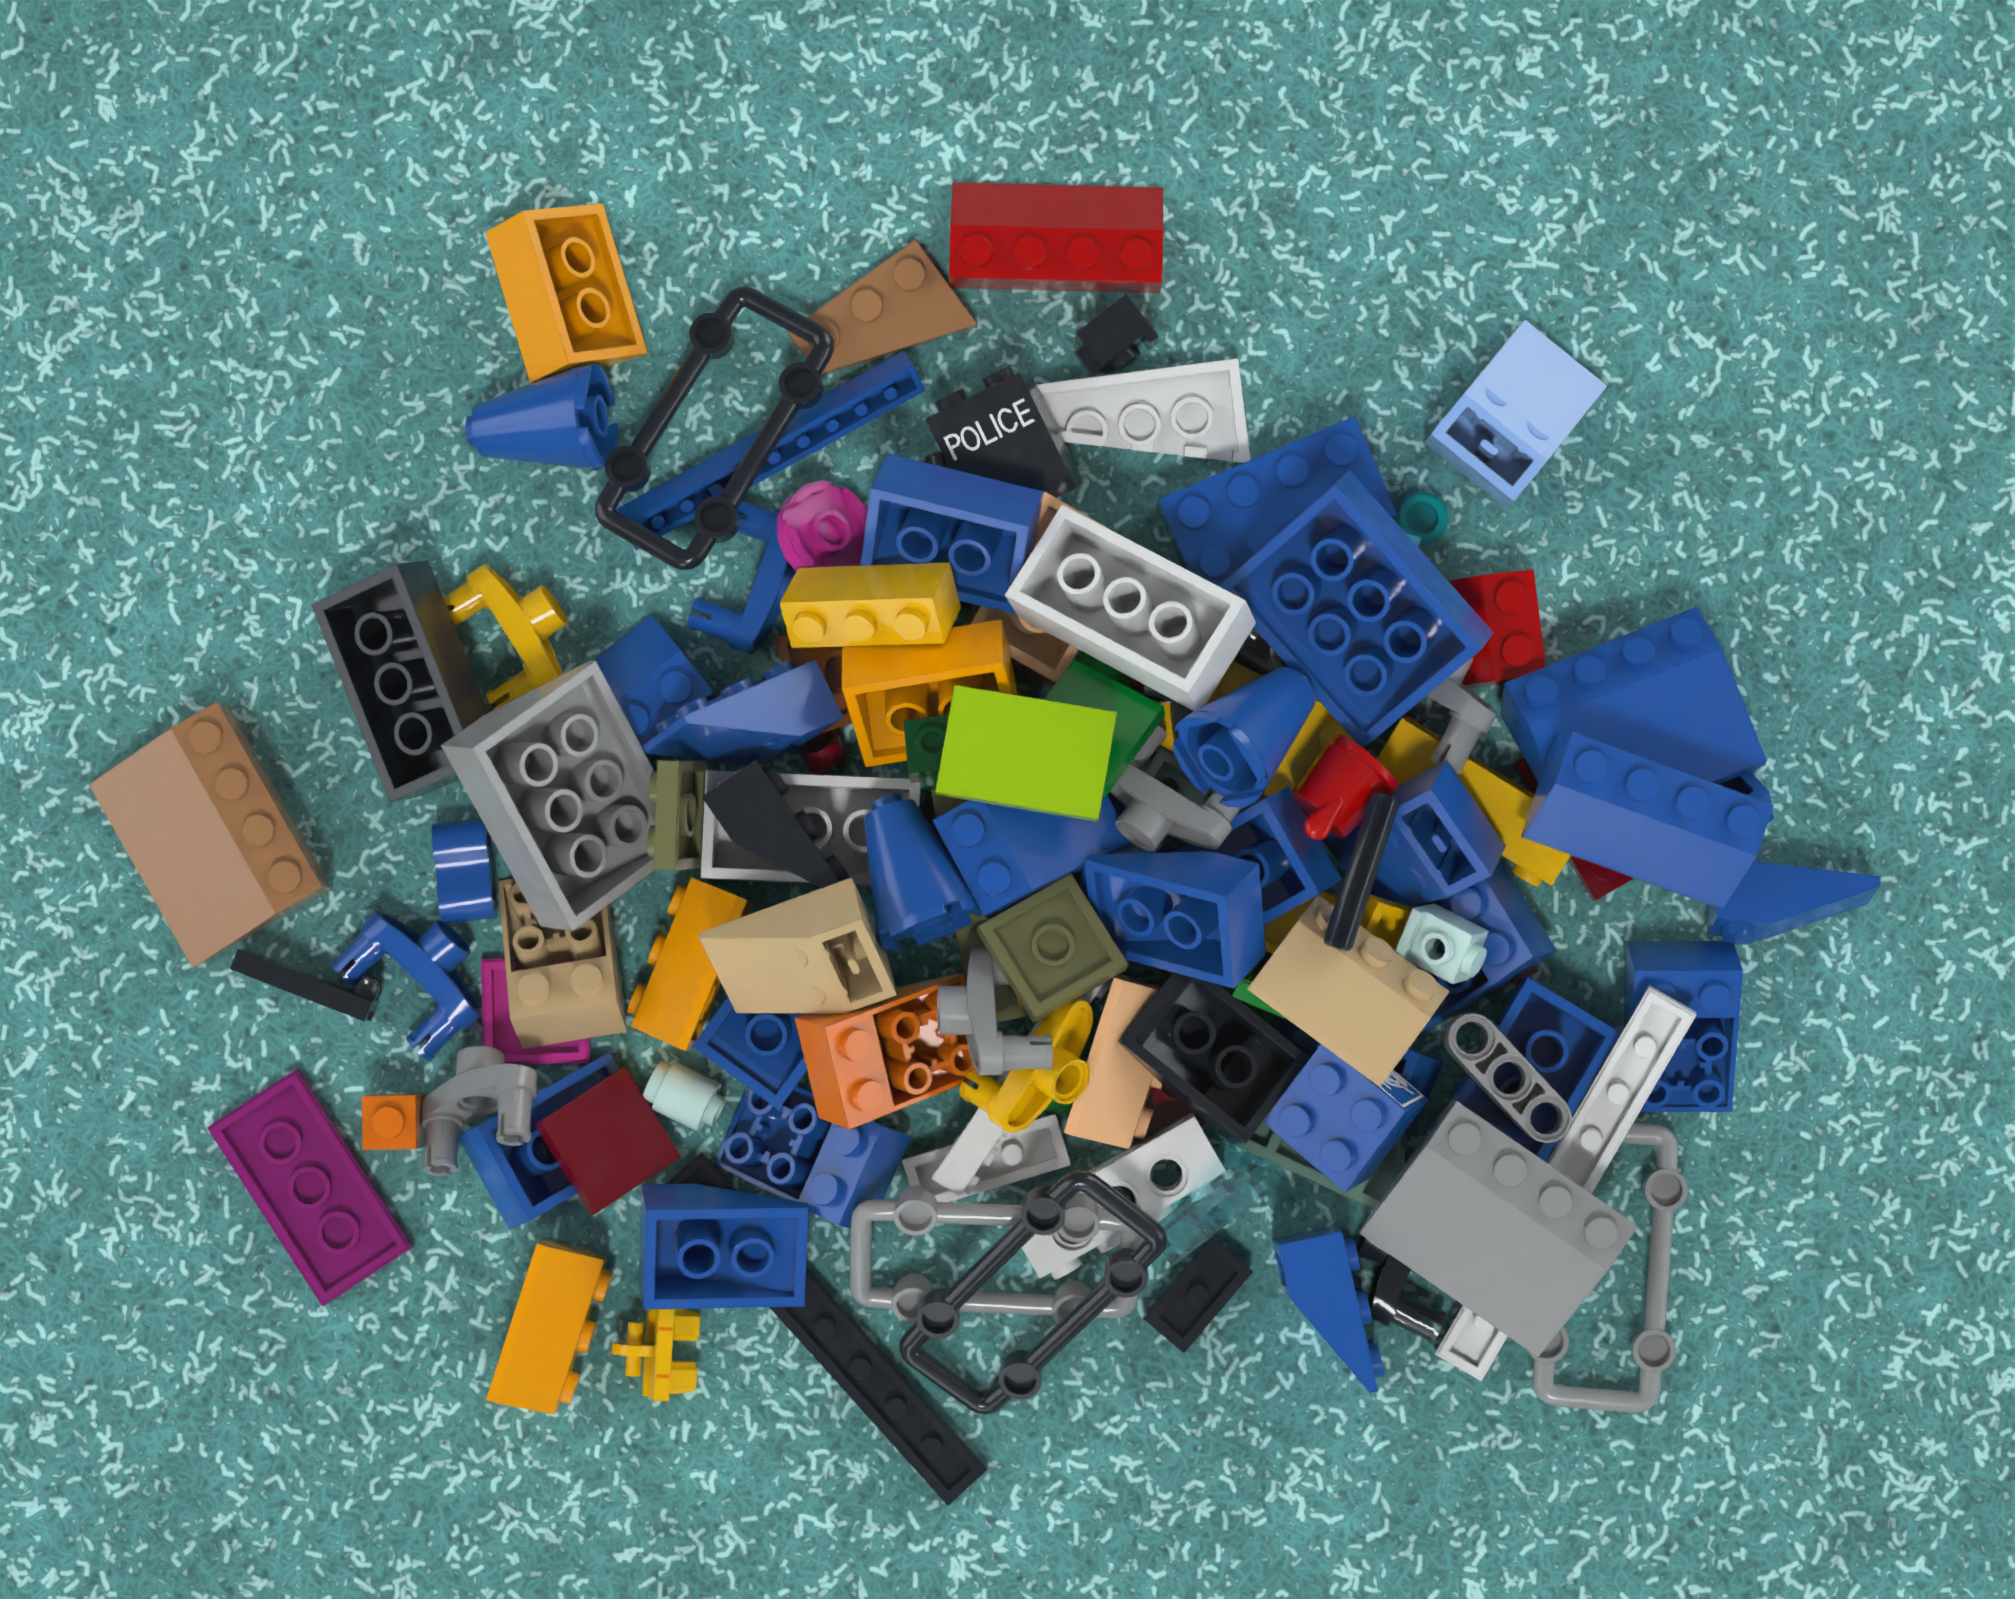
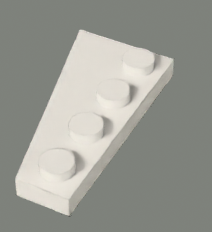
M1238 358L1036 384L1064 442L1238 463L1250 461Z

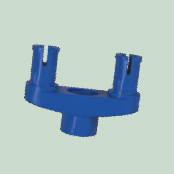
M741 501L736 510L739 515L747 518H740L738 533L764 541L766 546L746 607L741 611H737L705 600V598L699 596L696 598L692 609L711 616V619L708 620L690 614L687 622L688 629L697 630L729 641L731 648L748 654H753L759 649L775 624L780 612H782L779 602L796 573L784 558L777 539V517L781 508L772 511Z
M375 910L360 926L362 932L337 958L331 961V967L339 974L356 961L342 977L348 984L356 986L360 979L384 954L391 955L436 1000L438 1007L406 1037L407 1042L414 1049L431 1035V1039L417 1053L424 1059L432 1061L435 1054L460 1029L467 1030L482 1014L476 997L456 971V968L471 954V949L453 928L446 923L443 924L441 920H436L420 936L393 916Z

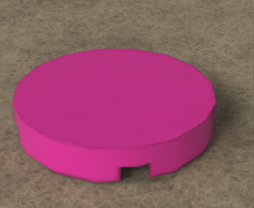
M821 480L805 484L783 501L777 517V539L784 558L795 571L798 568L861 566L868 509L855 493L847 488L839 489L836 486L830 485L833 482Z

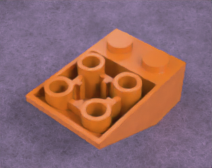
M957 973L895 987L896 996L846 1014L804 1013L794 1017L818 1118L849 1130L961 1085L962 1081L965 1083L971 1081L965 1077L968 1072L974 1069L966 1035H939L937 1023L938 986H967L964 974Z

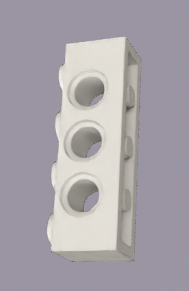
M1192 1112L1159 1130L1158 1133L1131 1146L1130 1149L1124 1150L1089 1170V1172L1100 1177L1111 1187L1125 1186L1129 1188L1135 1195L1134 1204L1157 1222L1174 1213L1175 1210L1172 1203L1190 1194L1193 1200H1197L1220 1187L1222 1184L1218 1177L1227 1173L1195 1114ZM1163 1159L1173 1160L1181 1167V1175L1178 1181L1167 1187L1157 1185L1150 1177L1153 1165ZM1097 1203V1205L1099 1206V1209H1104L1102 1206H1100V1205ZM1099 1230L1092 1239L1085 1242L1068 1241L1058 1231L1050 1235L1035 1234L1022 1249L1039 1279L1051 1273L1054 1280L1081 1266L1082 1262L1079 1256L1091 1249L1098 1247L1100 1253H1104L1120 1244L1121 1231Z

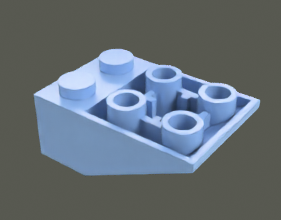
M1524 320L1424 443L1507 509L1540 471L1607 385L1528 321Z

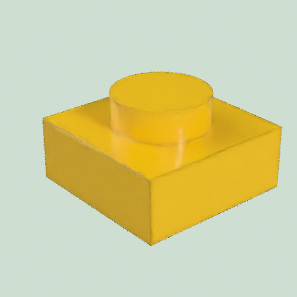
M1370 894L1360 926L1375 937L1386 941L1395 951L1413 907Z

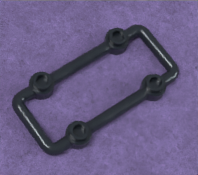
M748 286L737 287L729 291L714 313L702 314L693 321L689 331L690 341L693 345L692 349L632 444L614 449L607 457L605 471L609 480L595 503V516L599 524L605 529L679 570H691L698 567L706 559L715 543H724L737 534L740 527V517L736 509L798 410L808 409L820 401L824 392L820 375L834 352V339L826 328ZM745 307L813 344V348L804 362L793 363L781 373L779 389L782 397L721 495L709 497L698 505L695 511V524L698 531L689 546L683 549L616 511V508L626 492L640 490L648 483L651 467L647 458L709 360L722 358L732 349L734 333L731 325L741 309Z
M1071 1171L1064 1175L1053 1187L1038 1186L1029 1191L1024 1197L1021 1218L947 1291L935 1289L921 1298L918 1304L916 1322L904 1333L900 1340L899 1351L902 1359L966 1408L977 1414L995 1413L1003 1408L1012 1398H1030L1041 1387L1042 1369L1118 1296L1124 1298L1136 1296L1145 1289L1148 1281V1267L1162 1254L1166 1247L1167 1236L1165 1230L1150 1215L1100 1177L1089 1171ZM1078 1192H1083L1145 1240L1135 1250L1121 1248L1112 1253L1105 1263L1104 1280L1030 1352L1016 1350L1004 1357L1000 1364L999 1382L987 1393H982L921 1348V1346L930 1337L940 1339L952 1335L959 1326L960 1308L1035 1234L1050 1235L1057 1232L1065 1221L1066 1204Z

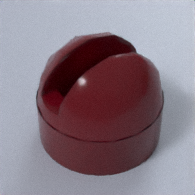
M836 732L821 734L808 741L800 749V754L806 766L815 775L831 776L828 769L835 766L838 771H841L847 759L845 747Z

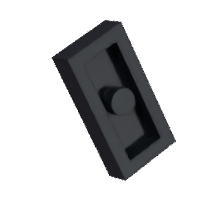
M1211 1236L1144 1314L1143 1319L1181 1352L1185 1353L1253 1271Z

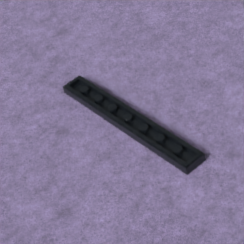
M703 1151L666 1183H695L738 1191ZM807 1267L804 1307H769L947 1506L988 1470L986 1465Z

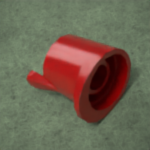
M1334 733L1294 788L1291 795L1309 814L1303 825L1304 832L1309 838L1322 840L1331 832L1337 837L1344 839L1362 822L1370 796L1374 792H1381L1392 796L1400 786L1392 774L1368 751L1348 737Z

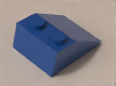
M1289 786L1236 815L1230 823L1232 827L1231 832L1218 849H1205L1188 843L1174 851H1212L1259 863L1264 925L1342 880L1320 840L1311 839L1305 834L1303 825L1306 816L1300 805L1291 795L1292 791Z
M1108 795L1106 797L1103 796L1099 822L970 800L933 820L983 916L988 919L997 916L1069 874L1074 875L1085 869L1084 860L1089 855L1112 854L1131 844L1115 825L1119 815Z
M1212 851L1089 855L1084 860L1088 901L1126 960L1234 989L1266 956L1259 863Z
M727 997L692 1045L693 1048L778 1110L807 1073L794 1018L804 1013H736Z
M610 1052L537 1091L536 1098L532 1100L530 1123L532 1135L529 1142H524L519 1146H507L497 1142L498 1113L459 1135L460 1142L509 1229L531 1221L577 1194L534 1124L619 1070Z
M695 1183L641 1184L638 1284L643 1310L804 1307L808 1204Z

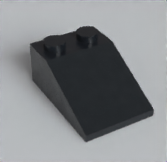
M1171 972L1118 1042L1192 1113L1231 1144L1248 1142L1311 1058L1240 1000L1232 997V994L1221 985Z

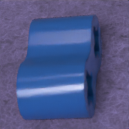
M482 819L433 823L432 846L437 876L438 906L442 923L497 918L498 904L493 871L491 836Z

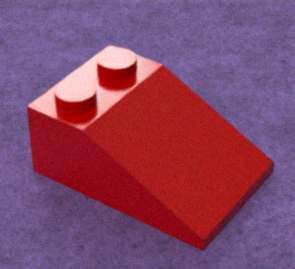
M1534 569L1448 580L1494 632L1484 647L1472 657L1474 660L1462 684L1468 688L1504 684L1546 667Z

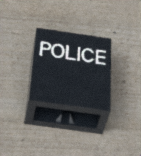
M1009 365L983 378L982 381L986 389L967 397L964 389H961L936 401L935 404L939 412L926 418L928 426L950 469L1047 492L1055 498L1078 488L1084 483L1029 368L1014 374Z

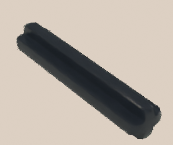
M1374 792L1370 796L1324 936V943L1327 946L1341 951H1350L1353 948L1399 807V800L1391 795Z

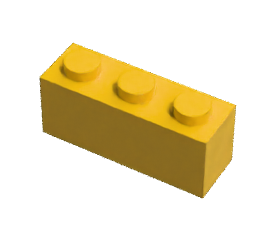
M950 562L798 568L779 602L791 648L944 644L961 609Z

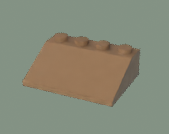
M215 702L173 726L89 784L192 968H196L332 890L326 876L227 705Z

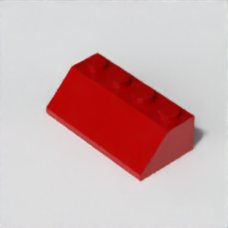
M952 182L949 252L950 288L1160 293L1163 270L1162 187Z

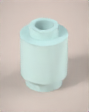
M660 1061L643 1093L646 1101L653 1104L652 1110L697 1132L702 1129L704 1124L713 1127L726 1103V1098L719 1095L722 1087L721 1083L678 1062L670 1065Z

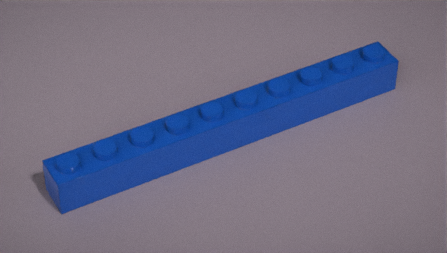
M902 351L827 392L822 395L820 401L815 406L808 409H799L751 487L926 391L905 352ZM761 429L617 508L616 511L661 537L695 518V511L703 500L721 495Z

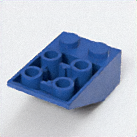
M789 660L764 673V678L753 683L747 678L727 687L720 692L721 696L707 702L705 697H702L676 710L677 715L657 724L655 728L658 735L642 747L645 753L746 765L756 760L759 764H762L801 747L844 717L816 660L797 668L793 660Z
M1447 760L1399 784L1400 787L1392 795L1399 800V807L1373 883L1371 895L1407 906H1414L1448 898L1492 876L1506 845ZM1361 823L1344 839L1337 837L1331 832L1325 839H1322L1345 872Z
M1502 861L1498 862L1492 876L1448 898L1419 905L1424 906L1435 903L1488 930L1489 933L1483 945L1487 950L1485 961L1474 977L1451 984L1428 972L1436 982L1449 990V993L1418 1036L1514 981L1557 952ZM1440 941L1437 951L1444 955L1445 946Z
M1626 941L1623 984L1624 1028L1649 985L1697 1012L1696 1017L1640 1112H1732L1743 969L1734 944L1724 941Z
M797 1085L779 1110L747 1087L713 1164L783 1199L807 1203L808 1211L839 1226L851 1229L852 1213L860 1203L866 1200L884 1199L911 1136L876 1119L849 1130L818 1118L812 1091Z
M1334 1225L1272 1239L1285 1294L1370 1393L1378 1392L1375 1378L1384 1376V1368L1378 1345L1374 1344L1373 1340H1367L1363 1325L1372 1323V1316L1366 1292L1362 1291L1361 1287L1355 1288L1351 1272L1360 1270L1354 1239L1350 1238L1349 1235L1343 1236L1342 1231Z

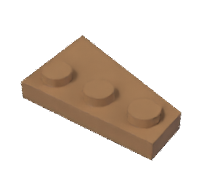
M916 240L807 317L826 328L834 339L833 355L820 377L879 359L881 356L912 346L917 347L932 342L934 339L978 327L975 320ZM788 331V336L806 359L813 348V344Z

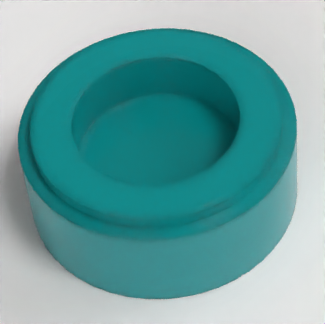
M1427 492L1413 493L1403 499L1397 507V515L1394 517V521L1405 533L1421 537L1419 546H1427L1436 542L1444 534L1448 526L1446 506L1437 496Z

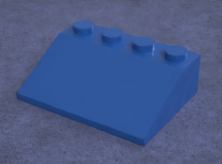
M1350 470L1219 586L1246 600L1256 621L1254 629L1289 668L1300 671L1310 680L1315 697L1362 748H1365L1477 654L1494 633Z
M1697 607L1504 683L1500 716L1538 783L1554 736L1568 732H1575L1715 784H1721L1766 765L1767 759L1723 649Z

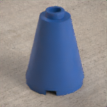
M583 364L476 404L472 415L467 416L465 422L467 441L471 447H476L479 454L483 457L591 470L605 468L607 457L614 449L618 448L619 438L618 423L609 425L606 406L616 405L608 376L602 366L598 364Z
M1279 667L1187 714L1177 723L1175 730H1178V738L1173 742V752L1181 770L1202 793L1211 788L1224 796L1218 803L1227 807L1244 808L1256 802L1265 792L1315 706V694L1310 680L1300 671L1288 667Z
M891 794L872 802L870 805L872 811L865 815L864 826L876 934L880 947L887 951L901 950L902 947L899 939L908 937L915 938L917 946L926 944L972 924L969 913L981 917L982 912L962 874L915 800H903L901 794Z

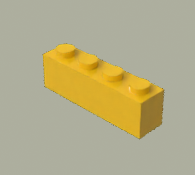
M1405 716L1400 720L1377 760L1392 774L1398 784H1401L1438 765V763L1430 760V757L1435 753L1442 737L1409 716ZM1470 755L1463 767L1462 774L1456 773V775L1506 845L1502 856L1515 863L1511 871L1536 887H1539L1542 881L1552 886L1571 855L1521 838L1535 794Z

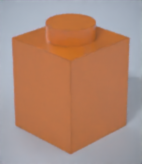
M371 1094L362 1096V1150L418 1149L425 1147V1129L421 1126L422 1102L425 1094Z

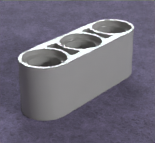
M1458 1014L1450 1019L1443 1033L1444 1046L1448 1053L1525 1136L1535 1141L1552 1143L1563 1138L1571 1126V1110L1559 1094L1490 1020L1479 1014ZM1467 1022H1474L1483 1031V1043L1473 1053L1462 1051L1456 1041L1458 1029ZM1505 1062H1511L1520 1072L1519 1085L1510 1093L1499 1091L1493 1080L1495 1070ZM1548 1102L1557 1112V1122L1552 1130L1546 1133H1539L1531 1124V1113L1535 1106Z

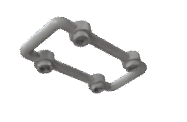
M1633 1123L1622 1143L1657 1147L1656 1169L1646 1176L1642 1185L1643 1197L1653 1207L1644 1329L1634 1336L1630 1345L1631 1356L1634 1362L1641 1367L1639 1391L1555 1385V1362L1559 1361L1566 1354L1569 1347L1568 1334L1562 1327L1539 1357L1527 1350L1528 1354L1534 1358L1533 1389L1537 1397L1545 1404L1555 1407L1640 1413L1649 1410L1658 1401L1661 1391L1662 1371L1673 1363L1676 1355L1675 1343L1665 1332L1674 1210L1685 1202L1688 1194L1686 1180L1677 1172L1678 1142L1674 1134L1664 1126ZM1557 1142L1555 1143L1554 1147L1552 1148L1550 1154L1552 1153L1553 1149L1555 1148Z
M922 1186L908 1187L897 1196L896 1200L872 1199L860 1203L854 1209L851 1217L849 1286L852 1297L856 1302L865 1307L892 1309L894 1314L902 1321L915 1323L919 1301L925 1294L935 1290L927 1278L920 1274L905 1275L894 1285V1288L871 1286L872 1221H894L899 1230L914 1236L930 1232L936 1223L1013 1226L1021 1218L1022 1205L937 1202L934 1195ZM1077 1193L1066 1204L1065 1221L1058 1230L1059 1234L1066 1240L1085 1242L1092 1239L1099 1230L1121 1231L1120 1249L1131 1248L1135 1250L1142 1243L1140 1235L1106 1209H1099L1097 1203L1086 1194ZM1077 1280L1063 1283L1054 1292V1295L977 1291L960 1308V1312L1053 1316L1058 1324L1092 1291L1086 1284ZM1139 1294L1128 1298L1118 1296L1096 1318H1121L1130 1314L1136 1307Z

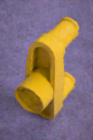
M484 563L466 575L467 582L443 597L455 627L484 607L491 610L524 661L522 664L524 670L494 690L486 693L489 703L497 705L494 710L563 675L548 637L567 625L568 620L556 599L543 585H540L521 598L502 576Z
M1017 997V1003H1018V1005L1020 1006V1008H1022L1023 1010H1025L1024 1007H1023V1005L1021 1004V1002L1019 1001V999H1018V997ZM1080 997L1041 1018L1043 1021L1033 1035L1052 1036V1070H1011L1002 1084L989 1075H978L975 1069H972L965 1077L978 1084L979 1087L974 1089L962 1081L959 1088L960 1096L965 1101L971 1102L985 1111L992 1123L1010 1133L1019 1132L1027 1128L1046 1109L1052 1100L1064 1105L1077 1100L1089 1083V1066L1079 1057L1093 1024L1092 1008L1088 1002Z

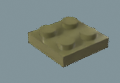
M658 760L657 771L651 773L649 797L651 803H656L655 825H651L648 830L647 852L650 858H654L653 870L678 871L701 868L704 800L702 796L705 795L707 761Z
M1072 874L982 923L977 929L978 935L1033 1023L1122 973L1128 966L1127 961Z

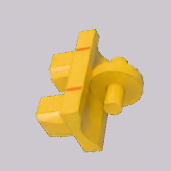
M688 1309L647 1310L645 1342H643V1322H628L627 1341L612 1342L611 1354L626 1356L625 1376L640 1377L642 1357H644L642 1396L651 1397L652 1401H669V1394H680L696 1390V1362L672 1360L673 1340L698 1341L700 1313Z

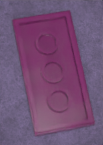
M300 1069L294 1070L207 1127L322 1307L414 1247Z

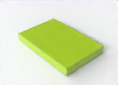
M954 685L935 793L936 795L1099 822L1117 712Z

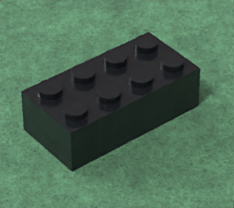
M429 560L395 564L311 604L389 802L393 803L420 797L459 780L441 745L482 716L488 714L489 711Z

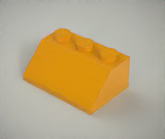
M603 203L525 210L485 232L530 383H535L583 364H598L604 368L648 354Z
M1001 619L952 627L944 644L842 647V691L865 767L907 761L904 722L908 719L948 716L954 685L1017 695L1012 658Z
M692 877L687 887L681 884L677 886L667 914L675 916L667 936L660 933L657 935L647 963L655 966L647 986L638 983L628 1005L627 1013L635 1015L631 1027L681 1050H694L692 1045L701 1034L721 985L720 979L699 939L698 933L749 915L754 902Z
M550 1237L536 1244L486 1400L497 1404L555 1414L560 1409L562 1402L571 1405L581 1374L572 1371L578 1351L588 1353L597 1327V1323L590 1321L589 1317L595 1300L604 1303L614 1274L613 1271L605 1269L609 1259L608 1256Z

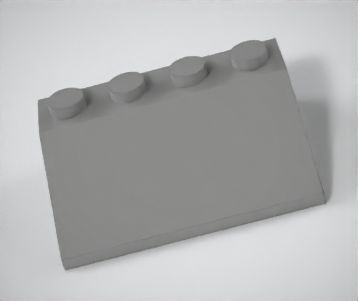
M590 660L482 716L441 745L541 927L574 931L654 871V858H650L647 852L648 830L651 825H655L656 803H651L649 797V781L654 769L596 661Z
M1449 1099L1358 1233L1539 1357L1606 1274L1638 1226L1461 1103Z

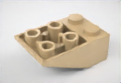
M852 877L698 933L699 939L736 1013L846 1014L897 995L887 952L880 947L876 928Z
M515 879L498 881L510 1021L522 1049L627 1032L623 985L610 905H607L574 931L541 927ZM515 958L519 959L523 970L518 971L516 969ZM575 959L573 962L552 965V961Z

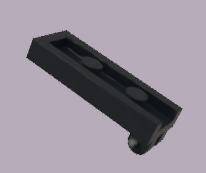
M237 949L230 967L233 971L364 1022L366 1020H373L383 991L382 982L375 977L362 978L354 992L245 949Z

